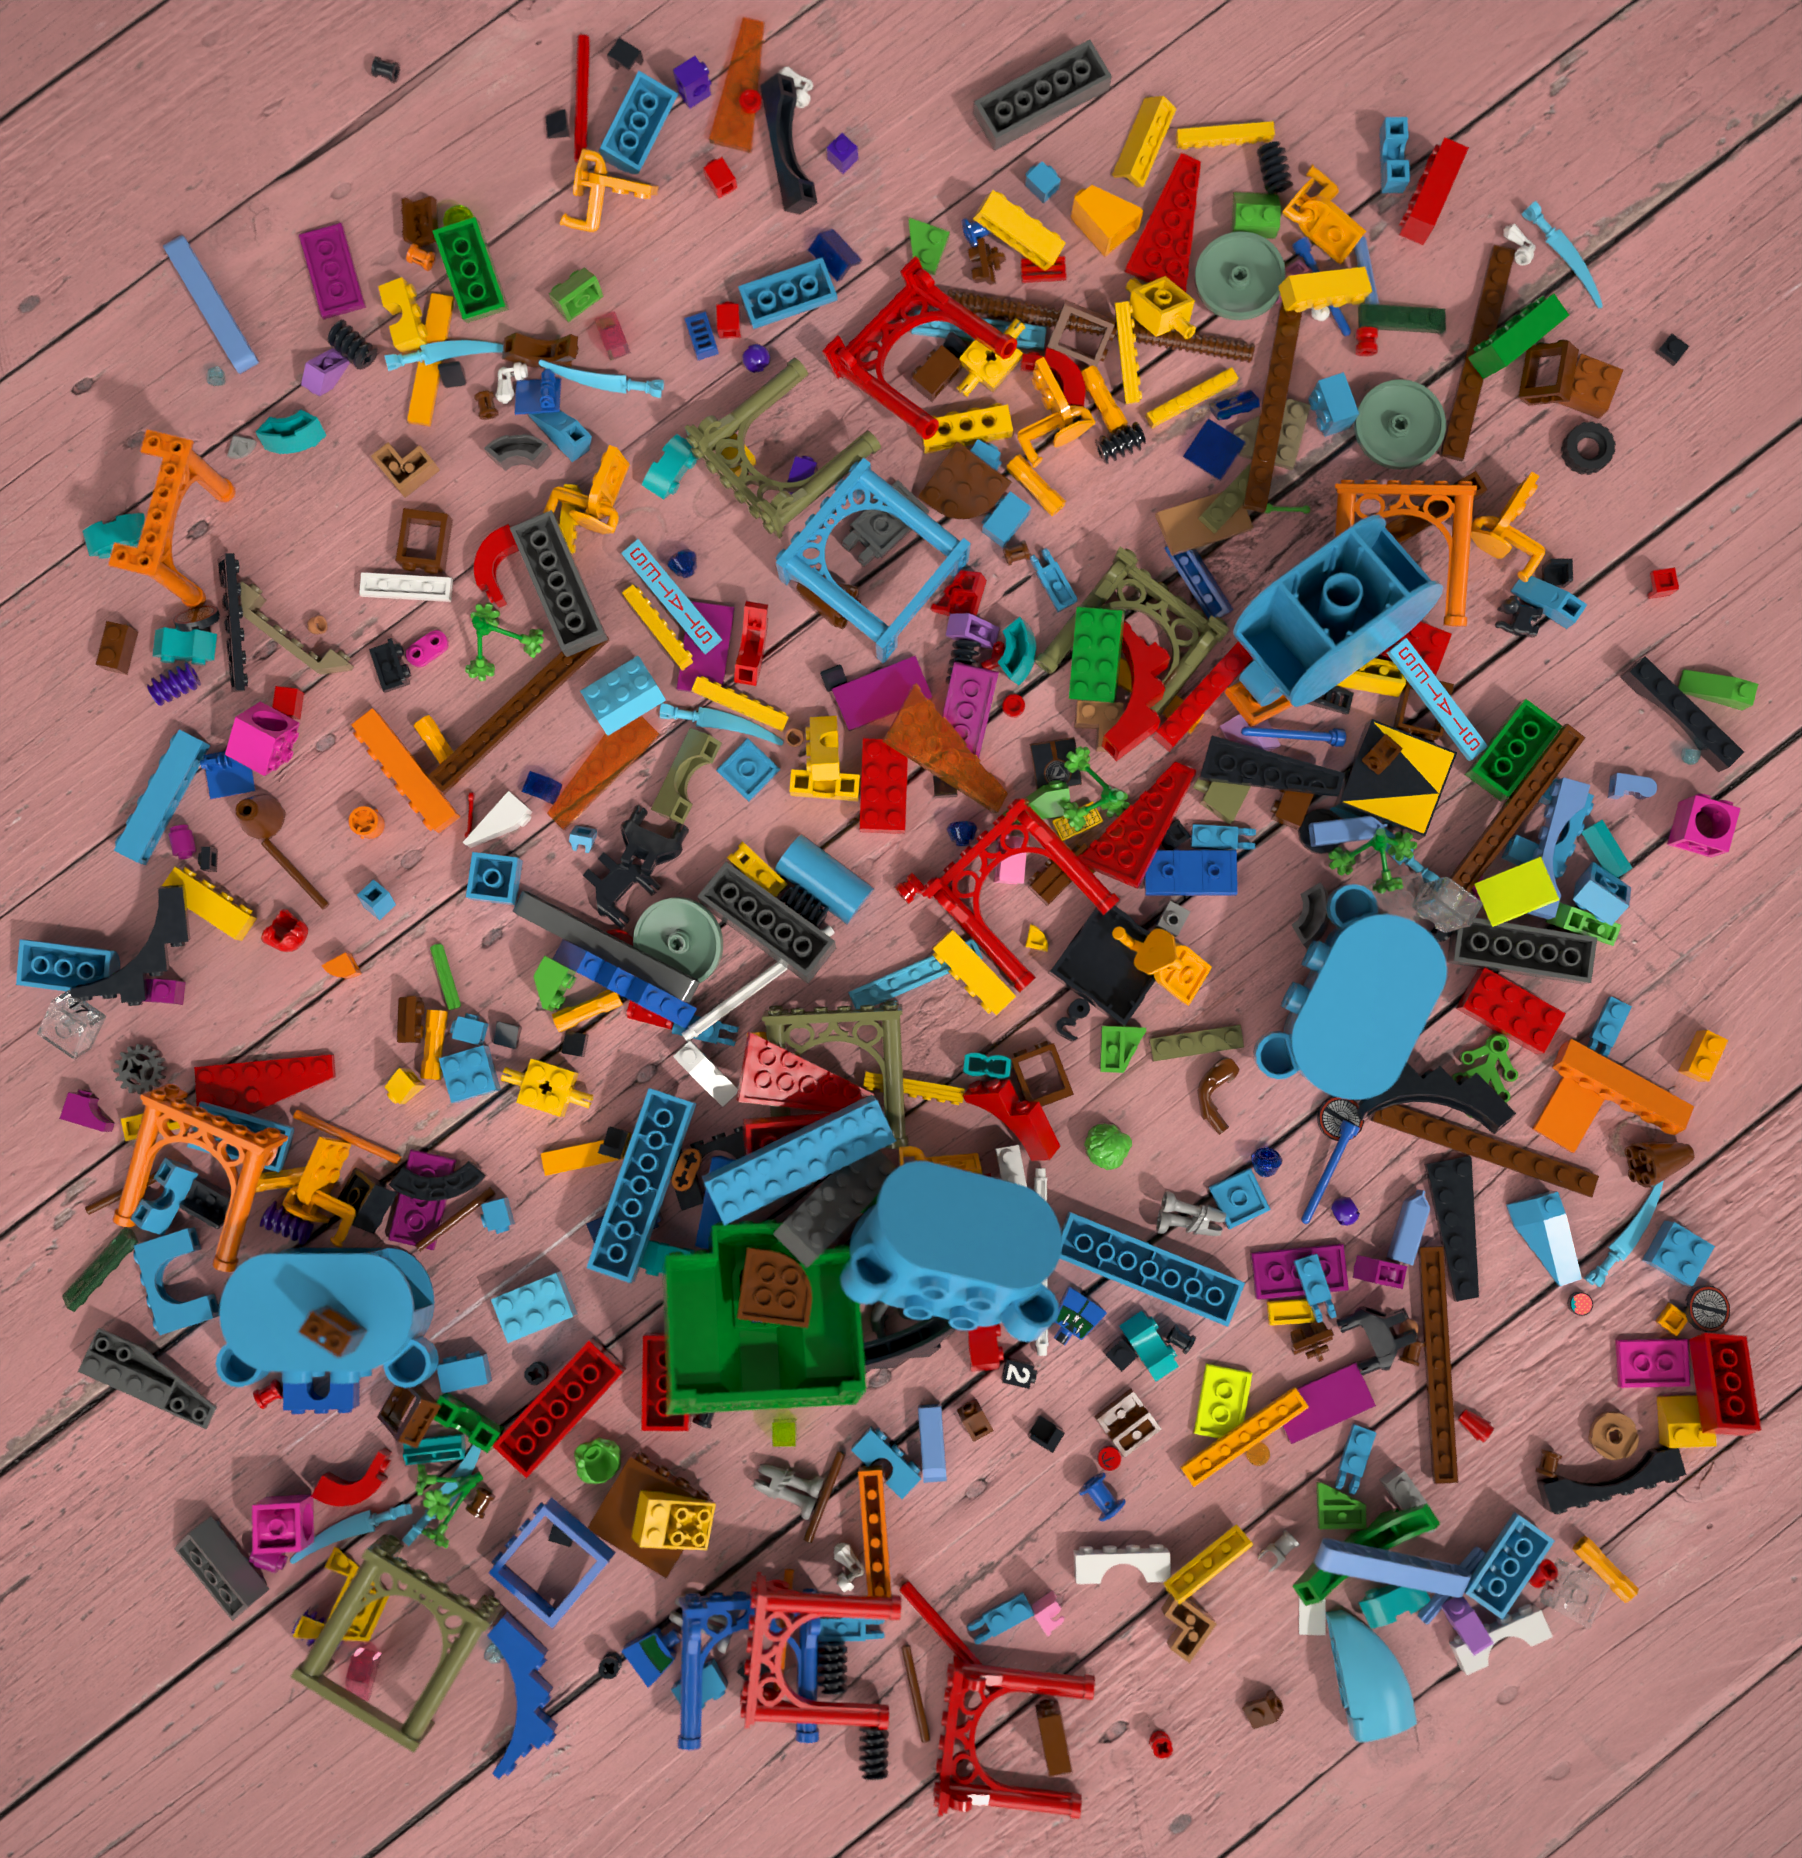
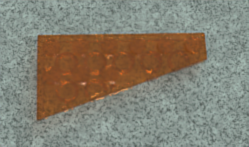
M915 683L904 700L883 742L992 813H998L1008 795L1007 791L991 772H987L977 755L972 754L967 748V743L948 720L937 712L933 702L930 699L927 700L920 691L921 688Z

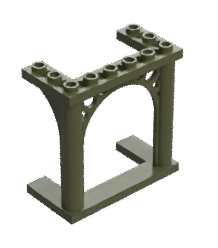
M384 1534L363 1553L362 1558L364 1561L307 1657L295 1668L290 1678L414 1753L435 1725V1722L432 1721L433 1716L483 1631L486 1632L504 1606L492 1595H483L475 1605L471 1604L468 1597L451 1592L449 1590L450 1587L440 1581L436 1583L429 1578V1574L421 1569L415 1570L408 1566V1561L397 1557L404 1547L400 1544V1540L393 1535ZM383 1573H388L392 1577L393 1585L390 1590L385 1589L381 1584V1575ZM399 1580L403 1585H407L406 1589H401L398 1586ZM374 1586L378 1591L376 1594L369 1592ZM420 1594L426 1596V1599H422ZM392 1595L409 1597L426 1606L440 1626L443 1643L439 1664L404 1724L325 1676L335 1664L331 1657L357 1614L370 1602ZM441 1605L442 1609H447L449 1611L445 1614H442L441 1612H439L438 1607ZM453 1615L459 1616L462 1619L461 1625L456 1628H449L445 1624L446 1619ZM459 1633L460 1635L458 1636V1638L455 1636L454 1642L452 1643L449 1640L448 1635H456Z

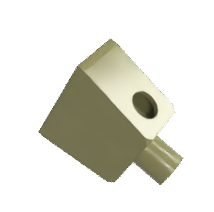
M1199 777L1193 786L1194 789L1204 793L1200 804L1229 825L1234 821L1251 787L1199 780Z

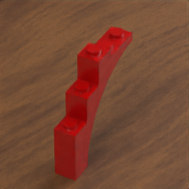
M1124 621L1121 649L1127 659L1131 674L1130 701L1118 722L1103 736L1101 744L1116 762L1158 730L1159 716L1156 711L1150 708L1162 700L1165 687L1162 681L1155 677L1167 669L1170 656L1164 647H1160L1156 642L1147 646L1144 638L1138 636L1127 621Z

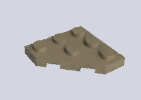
M1291 399L1286 400L1274 466L1293 470L1310 404ZM1259 416L1234 429L1228 449L1229 454L1252 459Z

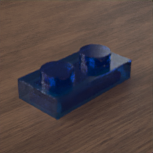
M1248 390L1209 403L1210 412L1217 420H1227L1233 415L1248 413L1260 407V402L1256 394L1252 390Z

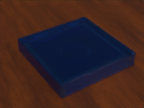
M1208 418L1183 455V458L1221 481L1246 442Z

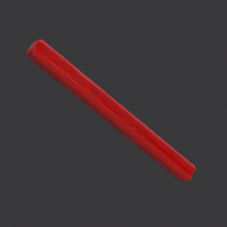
M580 34L577 37L574 160L576 163L579 161L582 150L587 149L590 39L586 34Z
M909 1581L902 1584L899 1589L901 1594L963 1663L983 1665ZM986 1685L985 1689L990 1693L997 1687Z

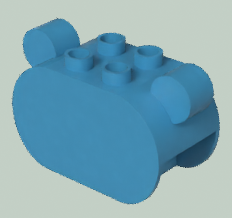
M1372 515L1359 521L1277 579L1248 605L1237 620L1233 634L1254 659L1242 672L1239 680L1261 707L1271 704L1282 695L1294 707L1303 706L1324 695L1405 636L1429 613L1441 597L1443 585L1439 581H1432L1385 528L1386 521L1382 516Z
M1351 884L1334 890L1328 898L1326 906L1327 915L1336 928L1328 935L1324 943L1313 940L1301 963L1302 966L1310 969V972L1303 986L1295 982L1291 983L1281 1002V1007L1290 1011L1284 1024V1032L1270 1031L1262 1035L1255 1044L1253 1055L1257 1067L1268 1077L1287 1079L1299 1072L1317 1088L1330 1095L1356 1100L1377 1096L1395 1083L1444 988L1447 978V964L1440 945L1426 929L1404 917L1378 915L1377 900L1373 893L1364 886Z
M926 1161L906 1163L890 1174L880 1190L877 1204L865 1211L856 1223L850 1241V1260L843 1268L841 1284L845 1293L852 1300L862 1304H872L880 1300L885 1304L904 1308V1314L912 1319L925 1320L931 1318L932 1315L949 1319V1324L959 1330H973L978 1326L985 1327L1003 1323L1006 1331L1012 1337L1020 1341L1030 1342L1038 1339L1054 1323L1059 1313L1058 1301L1055 1295L1042 1283L1054 1271L1061 1255L1062 1238L1060 1226L1049 1204L1037 1192L1026 1186Z
M289 1248L280 1252L262 1254L250 1258L234 1271L222 1294L219 1312L220 1325L227 1344L217 1354V1374L226 1384L239 1388L260 1381L270 1371H282V1383L289 1384L312 1382V1377L325 1376V1371H330V1383L347 1384L360 1382V1377L372 1376V1369L383 1365L386 1376L396 1386L404 1388L414 1387L433 1375L439 1361L438 1351L434 1344L424 1337L431 1324L435 1304L430 1277L417 1258L397 1248ZM328 1305L368 1330L355 1352L338 1358L298 1333L311 1310ZM321 1337L320 1342L323 1343L325 1341V1338Z

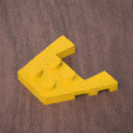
M337 1547L333 1548L325 1568L346 1576L347 1579L330 1616L359 1569ZM374 1586L369 1592L376 1594L378 1591ZM389 1596L378 1598L362 1608L342 1641L369 1642ZM302 1615L292 1637L295 1639L317 1640L326 1624Z

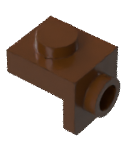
M1274 1690L1268 1691L1263 1698L1245 1703L1242 1708L1253 1729L1278 1722L1284 1711L1282 1701L1276 1696Z

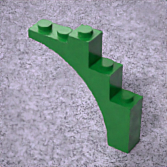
M1427 1503L1402 1511L1395 1508L1380 1513L1367 1529L1351 1533L1343 1542L1389 1550L1408 1539L1436 1529L1441 1523ZM1313 1562L1292 1587L1303 1604L1308 1606L1322 1602L1349 1576L1324 1571Z

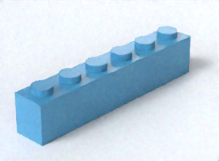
M178 730L172 736L170 747L167 753L161 756L156 773L152 774L149 778V786L145 793L139 797L135 812L128 817L126 821L127 826L123 834L117 837L114 851L137 863L147 864L200 766V760L204 759L203 755H206L211 745L181 730Z

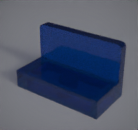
M834 229L818 233L808 249L816 259L823 257L828 272L837 282L844 278L852 266L859 265L862 262V259Z

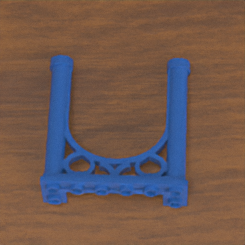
M803 1589V1593L821 1594L817 1589ZM744 1591L733 1592V1595L712 1592L709 1593V1596L688 1593L685 1597H679V1603L683 1610L680 1735L677 1737V1747L679 1749L696 1750L701 1748L702 1672L704 1662L710 1650L721 1639L734 1632L749 1629V1617L754 1615L755 1608H751V1595ZM728 1610H745L742 1616L735 1618L736 1623L732 1624V1616ZM794 1613V1618L800 1613ZM720 1614L726 1616V1624L719 1631L712 1630L707 1626V1620L710 1616ZM820 1617L800 1625L799 1646L791 1635L787 1640L793 1648L797 1660V1694L812 1701H817L818 1635L820 1634ZM776 1618L772 1619L771 1623H769V1629L772 1632L782 1631L783 1629L775 1622ZM701 1629L711 1636L702 1649ZM796 1723L795 1740L800 1743H815L819 1741L817 1724Z

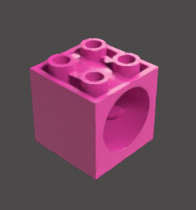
M259 702L235 717L225 755L266 776L270 772L276 771L285 762L288 763L294 753L292 751L293 744L299 736L297 731L300 723Z
M1702 793L1679 801L1667 845L1710 858L1727 853L1730 850L1741 808L1733 806V803L1730 801L1719 800L1718 802L1712 800L1711 796ZM1700 811L1705 813L1712 822L1713 830L1708 838L1703 836L1696 827L1695 818L1696 814Z
M312 1494L267 1496L252 1505L253 1554L301 1552L314 1542V1504L311 1497Z

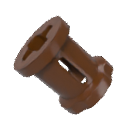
M481 391L474 395L480 410L478 415L482 420L493 419L499 415L498 410L495 409L493 391Z
M1025 540L1011 547L1003 546V553L1008 566L1022 559L1030 560Z
M1417 1341L1405 1346L1403 1354L1399 1356L1398 1360L1419 1366L1418 1359L1421 1349L1425 1347V1343Z
M1542 1449L1541 1462L1535 1472L1557 1478L1556 1469L1559 1459H1562V1455Z
M478 1487L474 1499L465 1509L473 1516L483 1519L485 1517L484 1512L496 1496L490 1491Z

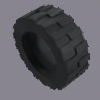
M1590 421L1589 423L1583 422L1579 426L1577 425L1566 435L1562 442L1561 452L1565 465L1569 466L1573 472H1578L1581 475H1591L1592 473L1599 472L1612 460V456L1615 454L1616 442L1613 439V434L1600 423L1597 424ZM1584 438L1594 439L1599 446L1598 455L1592 459L1582 457L1577 448L1579 441Z

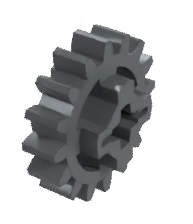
M137 1044L136 1049L129 1046L127 1047L128 1053H119L122 1060H115L119 1068L113 1069V1072L119 1073L115 1080L123 1081L120 1086L122 1089L129 1087L128 1093H135L137 1091V1094H144L145 1090L147 1092L152 1091V1086H161L158 1080L166 1078L161 1072L166 1070L167 1067L161 1065L165 1058L157 1057L160 1053L159 1050L152 1051V1046L146 1045L144 1047L141 1044ZM140 1054H144L148 1056L150 1059L144 1060V1057L140 1056ZM131 1079H136L141 1085L133 1083Z

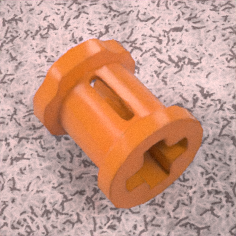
M415 243L410 246L406 256L408 263H416L426 271L432 269L436 259L435 252H427L420 249Z

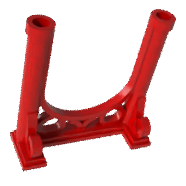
M915 256L900 271L906 286L880 310L879 314L846 347L841 337L837 335L827 344L822 352L837 379L844 377L914 428L920 437L928 440L937 432L939 421L891 387L884 378L883 372L886 357L897 340L911 329L933 321H944L957 326L1003 359H1008L1013 355L1017 348V340L1009 334L1002 333L936 287L934 279L922 268L919 258ZM931 305L933 308H935V309L938 310V311H931V312H929V307H928V306ZM922 306L920 314L907 316L912 308ZM872 351L878 352L876 359L863 362L864 357ZM876 369L877 378L867 371Z
M1016 798L1007 807L1009 811L1006 813V816L1000 815L993 822L995 827L990 832L987 830L982 832L976 838L978 843L973 848L970 845L960 853L962 858L956 864L952 861L943 869L945 874L942 877L930 879L923 886L925 891L922 893L924 897L929 899L935 898L1015 984L1013 987L1019 993L1036 977L988 927L980 910V894L983 884L990 872L999 863L1016 854L1038 853L1053 860L1103 915L1121 900L1101 883L1029 805L1030 801L1027 798ZM1018 820L1022 825H1018V824H1017V825H1012V824H1014V823ZM1015 829L1022 831L1024 834V840L1020 848H1010L1006 844L1007 835ZM1029 833L1043 848L1027 846L1030 838ZM1001 836V846L1007 852H988L986 849ZM978 857L981 858L982 862L979 870L982 873L980 877L975 871H964ZM988 858H989V859H994V860L989 864ZM965 875H971L976 882L974 891L966 894L960 892L958 882ZM952 881H953V883H952V889H953V890H951V888L948 886ZM973 897L974 913L960 898Z
M757 1572L756 1581H751L750 1593L751 1608H755L754 1615L749 1617V1630H753L752 1637L747 1638V1652H750V1659H745L744 1674H748V1681H743V1689L740 1692V1718H744L745 1728H750V1725H755V1721L872 1726L877 1727V1729L888 1730L889 1704L823 1702L805 1699L795 1693L787 1684L781 1669V1657L790 1635L800 1625L814 1618L843 1617L900 1620L902 1608L901 1595L877 1597L803 1593L789 1590L790 1585L784 1580L773 1579L766 1583V1575H762V1572ZM787 1612L800 1614L791 1620ZM774 1618H782L787 1625L780 1632H772L769 1629V1623ZM763 1634L770 1641H773V1644L762 1650ZM764 1663L769 1666L771 1672L765 1673L759 1678L760 1664ZM767 1682H775L780 1689L777 1692L771 1688H763V1686ZM784 1696H786L790 1701H785L781 1699Z
M953 1656L952 1664L948 1663L947 1667L948 1687H945L944 1702H948L947 1711L942 1712L941 1726H945L944 1735L940 1734L939 1750H942V1759L937 1758L936 1773L940 1774L939 1782H934L933 1791L934 1807H938V1816L943 1817V1814H948V1807L955 1811L967 1812L972 1809V1805H983L1069 1815V1818L1080 1819L1082 1795L1080 1793L1011 1786L1000 1783L990 1777L978 1760L975 1750V1733L984 1710L991 1702L1004 1694L1026 1692L1093 1700L1095 1675L1084 1674V1676L963 1663L962 1660L958 1659V1656ZM986 1685L997 1687L987 1695L984 1692ZM969 1690L977 1691L982 1700L974 1708L967 1707L963 1702L964 1695ZM958 1707H960L964 1714L969 1715L967 1721L960 1726H956ZM957 1738L963 1742L965 1751H959L953 1756L954 1740ZM961 1759H968L974 1767L967 1776H960L956 1772L957 1762ZM979 1775L987 1785L972 1784L971 1782Z

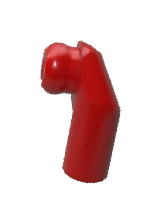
M997 641L993 644L991 658L981 662L982 668L993 670L1000 666L997 662L1001 659L1006 649L1003 642Z

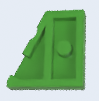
M909 218L913 258L915 256L918 257L922 268L935 276L950 232Z
M1101 1026L1100 1072L1124 1073L1143 1035L1146 1033V1028Z
M1316 1482L1319 1529H1367L1366 1505L1363 1502L1322 1482Z

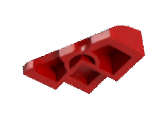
M960 570L955 576L953 583L943 591L945 595L937 604L933 603L931 605V611L949 617L950 614L970 613L977 616L987 582L986 578L981 572Z

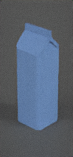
M1372 816L1313 822L1309 824L1311 847L1370 840L1377 829L1384 828L1387 824H1381Z
M1417 1189L1416 1194L1403 1201L1388 1250V1258L1409 1265L1414 1264L1430 1211V1206L1424 1196L1425 1191Z
M941 1404L918 1405L923 1482L947 1481Z

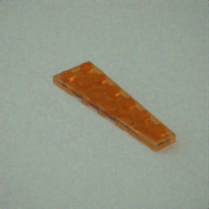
M747 17L742 19L709 137L711 144L752 154L756 113H745L740 107L739 98L741 93L747 89H754L757 92L759 90V74L765 30L763 21Z
M642 716L608 736L605 733L547 814L565 830L661 735Z

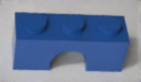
M313 1379L312 1382L283 1383V1411L291 1410V1414H304L305 1410H314V1414L329 1413V1410L338 1409V1413H351L352 1409L360 1406V1382L347 1384L330 1383V1391L327 1397H321L315 1393Z

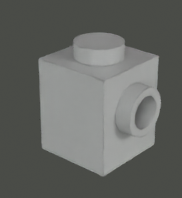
M1169 901L1155 927L1171 933L1175 938L1179 935L1190 911Z

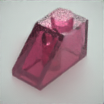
M615 311L594 319L610 361L631 353Z
M358 1648L352 1654L346 1675V1689L365 1701L370 1700L382 1653Z

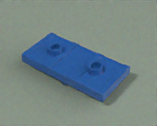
M1157 850L1145 874V896H1236L1238 894L1236 850Z

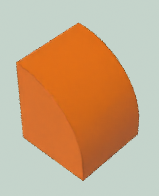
M347 952L321 965L330 975L344 979L354 978L362 974L353 955Z

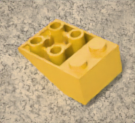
M640 1491L632 1539L640 1547L707 1550L716 1503L665 1492Z

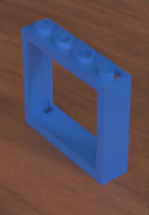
M551 1497L546 1504L541 1502L532 1513L536 1516L532 1521L529 1518L526 1519L519 1528L522 1533L518 1537L515 1535L511 1537L505 1545L508 1550L504 1554L501 1551L491 1562L494 1566L488 1573L553 1629L616 1552ZM544 1516L597 1560L556 1609L504 1565Z

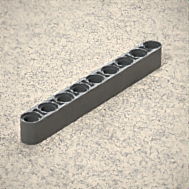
M527 891L521 892L513 909V912L518 916L682 1001L690 1003L700 983L696 978Z

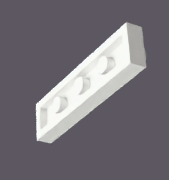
M361 572L359 595L361 597L451 602L453 579L450 577Z

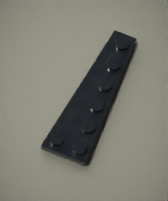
M225 553L217 560L220 587L225 588L226 592L223 594L222 608L228 611V615L225 616L224 626L226 633L230 634L226 645L231 692H243L245 687L248 686V676L243 671V664H246V652L242 650L241 641L245 639L244 628H240L243 609L242 605H238V596H241V584L236 579V573H239V561L235 559V553Z
M1212 735L1199 780L1338 797L1345 773Z
M1468 1155L1424 1164L1454 1301L1478 1298L1479 1284L1472 1158Z

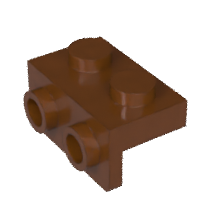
M432 196L416 201L406 197L402 198L403 240L411 245L415 243L419 248L436 243L433 230L438 229L437 199Z
M399 997L398 1043H421L424 1028L421 1024L422 1015L424 1014L422 997Z

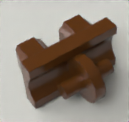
M984 238L977 239L978 246L968 249L969 258L972 263L981 261L980 267L971 270L972 278L976 283L987 281L989 285L996 284L994 269L995 271L1001 270L1000 264L1005 262L1006 256L1004 253L998 252V247L990 248V245L985 243Z
M1323 1321L1310 1324L1314 1336L1306 1338L1302 1328L1291 1331V1350L1294 1355L1312 1349L1305 1353L1307 1359L1316 1357L1318 1362L1324 1360L1322 1353L1329 1351L1327 1344L1321 1347L1319 1345L1332 1341L1334 1333L1332 1329H1327Z

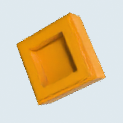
M1668 1303L1655 1322L1674 1336H1678L1688 1320L1685 1313L1673 1304Z

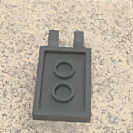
M899 480L892 485L893 488L927 515L929 514V510ZM865 510L850 524V533L842 540V546L849 552L860 541L866 549L858 556V562L865 567L874 557L877 559L884 557L912 529L890 513L880 510Z

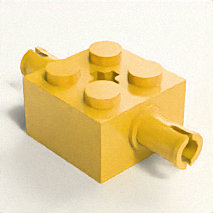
M1166 276L1142 285L1136 278L1128 281L1126 290L1131 293L1129 305L1132 304L1133 313L1130 314L1136 321L1156 337L1173 329L1183 335L1185 339L1191 338L1194 335L1196 328L1189 323L1195 302L1192 297Z
M1015 318L1004 331V334H1009L1016 339L1026 327L1022 323L1019 325V320ZM974 340L959 358L962 362V367L969 374L956 389L960 393L962 392L963 396L968 397L980 382L993 393L1020 362L1023 353L1016 348L1011 357L1003 359L977 340ZM987 355H989V356L994 355V356H995V361L990 360V361L988 362V361H987Z
M530 1059L525 1073L505 1067L503 1073L509 1074L512 1077L501 1076V1081L520 1086L516 1103L559 1117H565L570 1102L589 1109L592 1103L584 1101L583 1098L593 1101L594 1097L593 1094L575 1089L579 1073L537 1059ZM549 1083V1086L552 1087V1091L546 1092L543 1086L544 1084Z

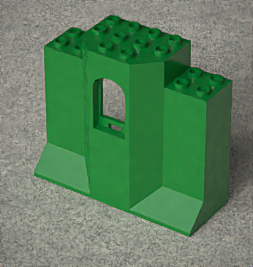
M776 1220L763 1221V1224H753V1221H742L737 1225H730V1223L724 1225L723 1222H718L716 1225H712L709 1233V1254H707V1251L701 1250L688 1255H684L680 1251L665 1255L662 1277L667 1377L666 1415L856 1405L867 1391L860 1303L852 1300L845 1293L841 1284L843 1268L850 1260L849 1246L838 1245L835 1246V1249H825L814 1262L806 1267L773 1234L783 1223H777ZM747 1246L783 1252L792 1257L803 1268L809 1279L812 1291L808 1328L766 1322L751 1323L750 1320L737 1319L740 1299L739 1276L740 1272L744 1269Z

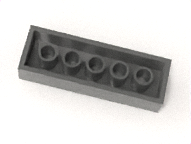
M1089 39L974 101L973 115L992 148L996 151L1109 90L1112 75Z
M548 511L510 527L566 657L608 640L553 511Z
M728 862L723 864L697 896L700 904L705 906L712 914L807 984H809L836 950L835 940Z
M1461 915L1454 917L1452 920L1456 926L1451 930L1453 933L1450 936L1447 963L1487 968L1489 970L1581 985L1592 982L1597 937L1505 922L1492 927L1489 920Z
M877 1150L834 1171L773 1234L808 1267L880 1193L883 1184L897 1167L880 1150Z

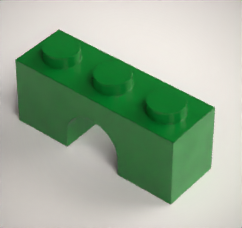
M448 1392L442 1394L437 1400L441 1407L433 1420L446 1428L452 1427L461 1431L469 1438L468 1442L486 1453L493 1449L492 1446L501 1437L505 1428Z

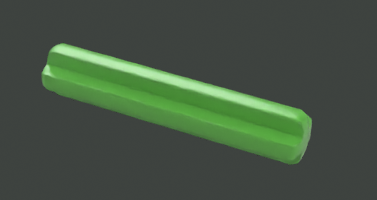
M435 944L430 947L447 1007L449 1010L458 1009L461 1007V1003L442 944Z

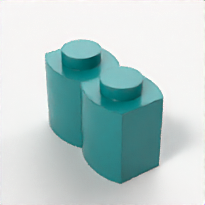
M969 1053L964 1056L963 1073L975 1077L986 1074L991 1078L1003 1079L1010 1076L1011 1059L1001 1055L987 1057L980 1053Z

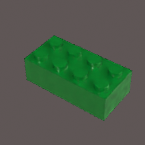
M473 217L433 230L462 319L469 323L509 310L480 221Z
M1555 293L1547 298L1542 295L1533 303L1531 302L1523 307L1518 315H1514L1507 320L1502 328L1492 332L1486 341L1483 340L1473 348L1475 352L1468 359L1482 379H1485L1507 367L1566 319L1569 314Z
M1092 606L1077 607L1069 699L1114 703L1117 700L1125 609Z
M1524 699L1516 705L1488 742V747L1479 754L1464 775L1502 802L1510 797L1562 728V725L1529 700Z

